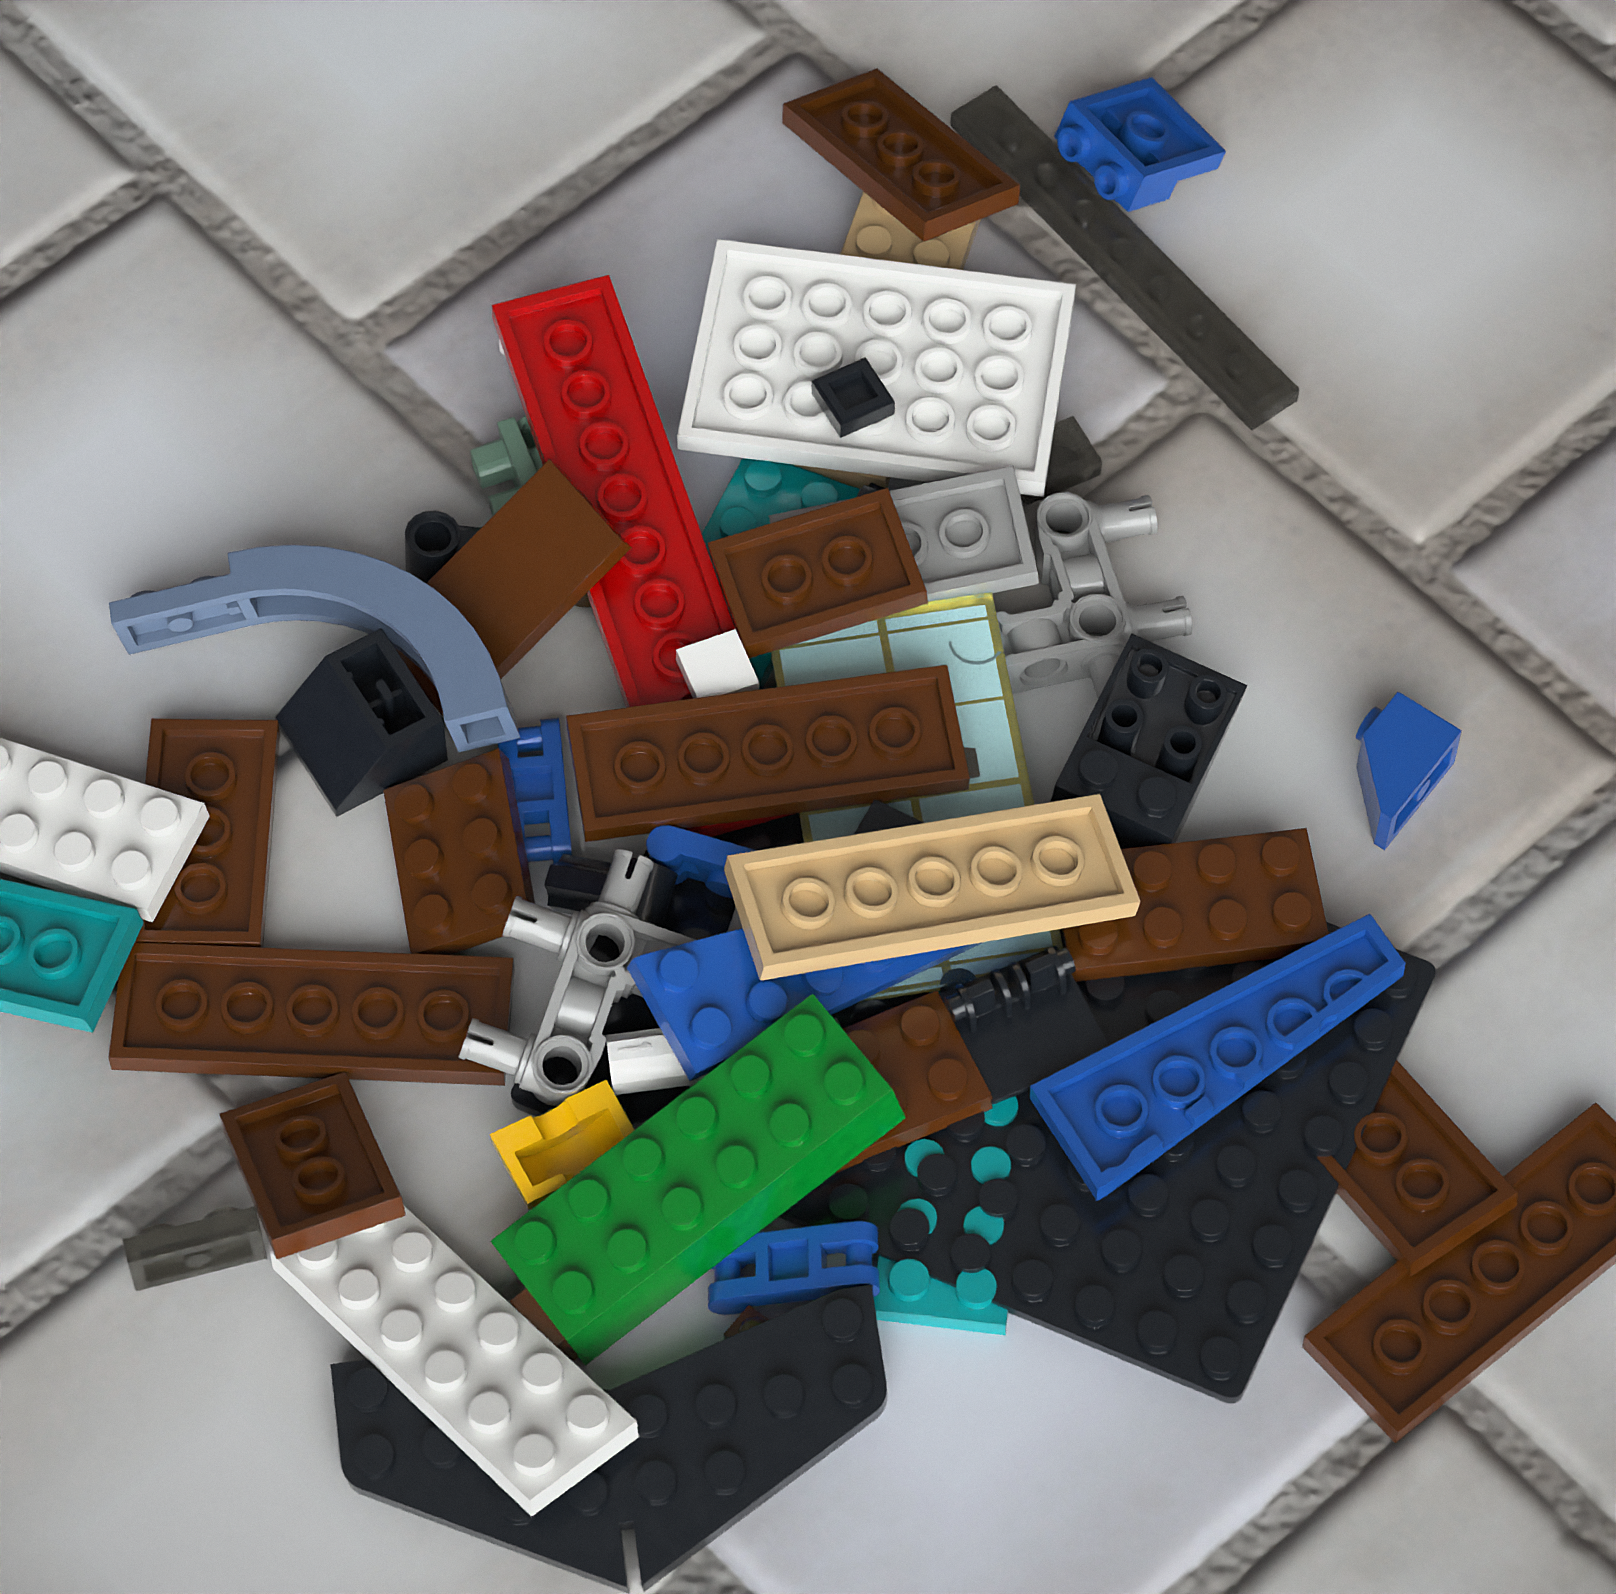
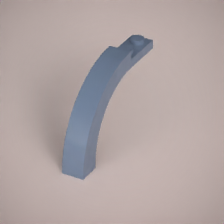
M281 545L256 547L227 553L230 574L218 577L203 576L189 584L159 591H140L133 594L130 598L109 602L111 624L129 655L270 622L319 621L343 625L367 634L382 628L394 648L415 663L438 691L444 722L458 752L520 738L514 710L491 656L475 629L458 609L434 588L409 572L383 560L353 551L324 546Z

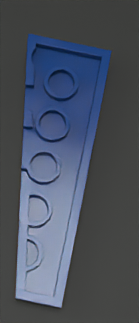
M1368 914L1031 1085L1030 1100L1096 1201L1106 1197L1403 977L1406 963L1372 915Z
M741 928L640 955L632 959L627 969L689 1081H692L714 1070L812 993L829 1014L832 1015L982 943L760 981L744 930Z

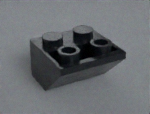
M382 628L326 655L275 717V720H278L280 731L336 817L383 794V790L404 783L448 761L444 722Z

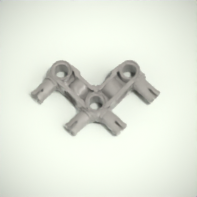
M1061 492L1047 496L1040 503L1036 514L1034 554L1041 584L1049 586L1053 598L1052 607L1008 615L1005 611L995 613L1011 694L1091 678L1097 698L1099 699L1131 633L1150 642L1192 634L1191 615L1189 608H1186L1187 602L1184 596L1131 607L1129 602H1124L1105 543L1119 541L1124 538L1157 533V516L1155 508L1152 507L1150 495L1118 503L1097 505L1095 501L1090 502L1078 495ZM1055 531L1070 532V534H1060ZM1088 632H1100V633H1103V634H1105V635H1104V636H1093V635H1089V634H1087V633H1088ZM949 643V650L953 657L961 664L970 667H984L995 662L1001 656L998 653L988 662L972 664L959 658L952 649V644Z
M616 849L612 856L613 861L599 901L590 903V906L585 908V911L581 910L580 913L574 911L572 917L525 901L522 897H515L502 936L507 938L510 936L558 953L557 960L561 961L562 965L537 1035L531 1033L529 1039L472 1018L459 1055L460 1059H468L514 1075V1083L520 1084L519 1088L533 1092L537 1099L547 1105L559 1106L566 1098L584 1090L601 1058L607 1040L602 1031L612 1003L619 1002L621 996L627 998L632 993L643 997L627 969L632 959L650 952L696 941L693 938L641 921L636 916L649 874L653 871L654 862L639 855L631 878L627 879L625 874L633 852ZM736 907L727 932L743 928ZM593 936H607L618 945L620 956L609 962L598 961L588 953L585 942ZM556 1056L564 1057L576 1067L577 1079L567 1085L554 1084L544 1075L543 1062Z

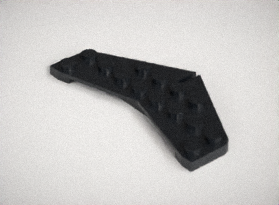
M872 1285L838 1289L613 1389H603L637 1421L638 1438L531 1516L369 1360L363 1359L330 1364L341 1468L347 1482L354 1491L360 1495L630 1594L622 1531L635 1530L641 1585L643 1592H645L875 1421L883 1413L888 1398Z

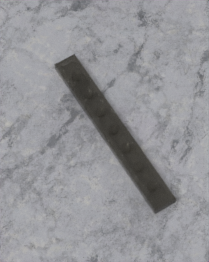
M997 85L951 113L950 126L962 138L1020 184L1019 196L1251 431L1298 401L1300 389L1112 200H1106L1098 193L1095 183L1074 162H1069L1062 157L1058 146Z

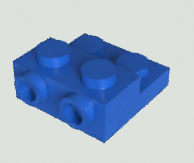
M1152 77L1070 101L1054 135L1062 157L1069 162H1077L1094 177L1098 193L1106 200L1116 201L1127 212L1168 200L1178 181L1218 169L1226 153V150Z

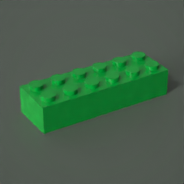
M812 993L493 1238L491 1243L586 1366L906 1117L893 1089Z

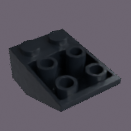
M1131 633L1054 786L1050 802L1100 794L1117 841L1135 848L1176 843L1248 685Z

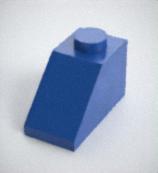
M1400 692L1395 694L1383 710L1374 707L1366 715L1356 734V739L1361 741L1356 768L1374 844L1384 851L1454 764L1462 730Z

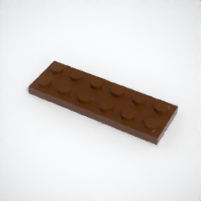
M947 665L566 716L585 842L649 834L656 827L663 825L686 829L872 803L874 799L883 802L969 789L970 776Z
M135 942L118 979L108 1059L111 1070L322 1079L346 1072L349 1080L505 1086V1072L468 1059H460L459 1055L472 1018L510 1032L515 973L514 958Z
M1596 1102L1503 1176L1518 1192L1517 1206L1412 1277L1409 1276L1405 1266L1398 1260L1304 1336L1302 1348L1395 1443L1616 1263V1121Z

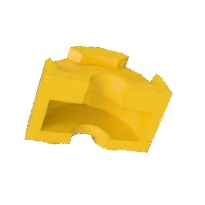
M604 1080L566 1098L559 1106L537 1117L527 1116L491 1133L490 1140L528 1210H531L634 1131V1128L608 1081Z

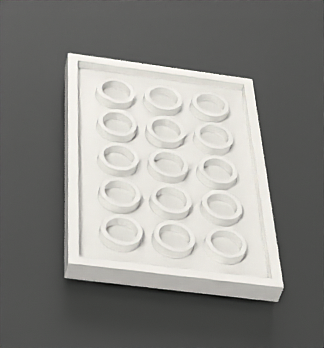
M717 239L677 434L678 450L924 482H934L1014 465L1020 494L1044 497L1076 284ZM866 357L894 399L895 414L840 438L811 394V381Z

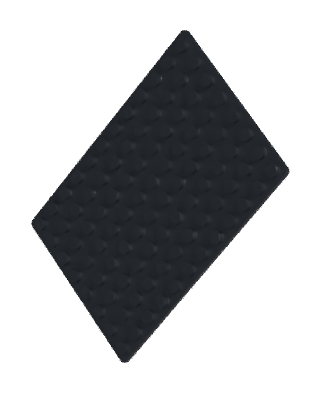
M799 813L712 837L757 851L804 843ZM1118 841L1121 849L1135 848ZM646 849L643 856L650 859L648 851ZM687 878L682 883L675 884L662 928L695 940L726 933L736 907L734 899L712 892L705 886V882ZM1326 922L1329 934L1341 928ZM1058 929L1061 947L1064 948L1061 930ZM603 935L597 936L588 952L594 959L602 962L613 961L620 956L618 945L614 940ZM1396 949L1406 963L1403 977L1106 1197L1096 1201L1030 1100V1090H1027L1015 1096L1018 1101V1112L1015 1119L1007 1125L993 1126L986 1123L984 1111L947 1125V1128L920 1138L938 1143L945 1155L932 1154L925 1157L918 1166L917 1177L912 1175L905 1166V1152L913 1142L898 1148L896 1146L866 1158L857 1165L833 1174L781 1214L779 1218L801 1227L852 1221L870 1222L878 1227L879 1249L872 1254L873 1257L878 1258L881 1256L895 1263L905 1259L917 1260L927 1268L929 1277L955 1288L957 1278L962 1271L976 1273L987 1269L994 1275L997 1283L996 1294L991 1303L1007 1309L1008 1313L1228 1404L1237 1403L1242 1399L1338 1191V1182L1317 1157L1332 1155L1342 1168L1347 1171L1357 1147L1354 1139L1355 1128L1362 1118L1375 1111L1389 1081L1391 1070L1396 1060L1398 1061L1434 983L1435 967L1427 960ZM1281 958L1207 967L1201 966L1165 972L1079 981L1076 983L1110 1046ZM963 970L949 972L940 982V993L976 978L971 973ZM929 992L885 999H866L831 1016L841 1028H845L929 994ZM632 993L627 998L621 996L619 1002L612 1003L602 1034L606 1038V1035L660 1027L644 998ZM607 1041L601 1058L584 1090L604 1080H607L612 1088ZM552 1057L542 1064L544 1075L554 1084L567 1085L577 1079L576 1067L564 1057ZM515 1083L511 1089L513 1105L517 1109L533 1116L543 1115L557 1107L547 1105L537 1099L533 1092L519 1088L520 1084ZM690 1086L615 1096L635 1130L684 1093ZM1366 1125L1363 1127L1361 1131V1139L1365 1132ZM989 1146L1004 1150L1011 1160V1171L1006 1180L992 1179L985 1184L977 1181L971 1172V1160L974 1154L981 1148ZM911 1199H923L931 1203L937 1212V1224L931 1234L929 1232L930 1224L924 1213L912 1208L898 1211L900 1206ZM979 1206L987 1215L1003 1218L1004 1221L1002 1236L990 1245L980 1235L964 1233L965 1216L970 1210Z

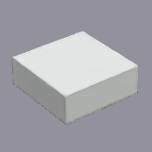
M736 629L676 649L677 664L693 699L759 690V680Z

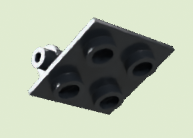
M1057 945L1045 948L1044 951L1020 961L1011 962L1008 966L992 970L984 976L964 984H958L954 988L939 994L992 1095V1105L1030 1090L1031 1085L1109 1046L1071 974L1076 972L1073 958L1066 947L1059 950Z

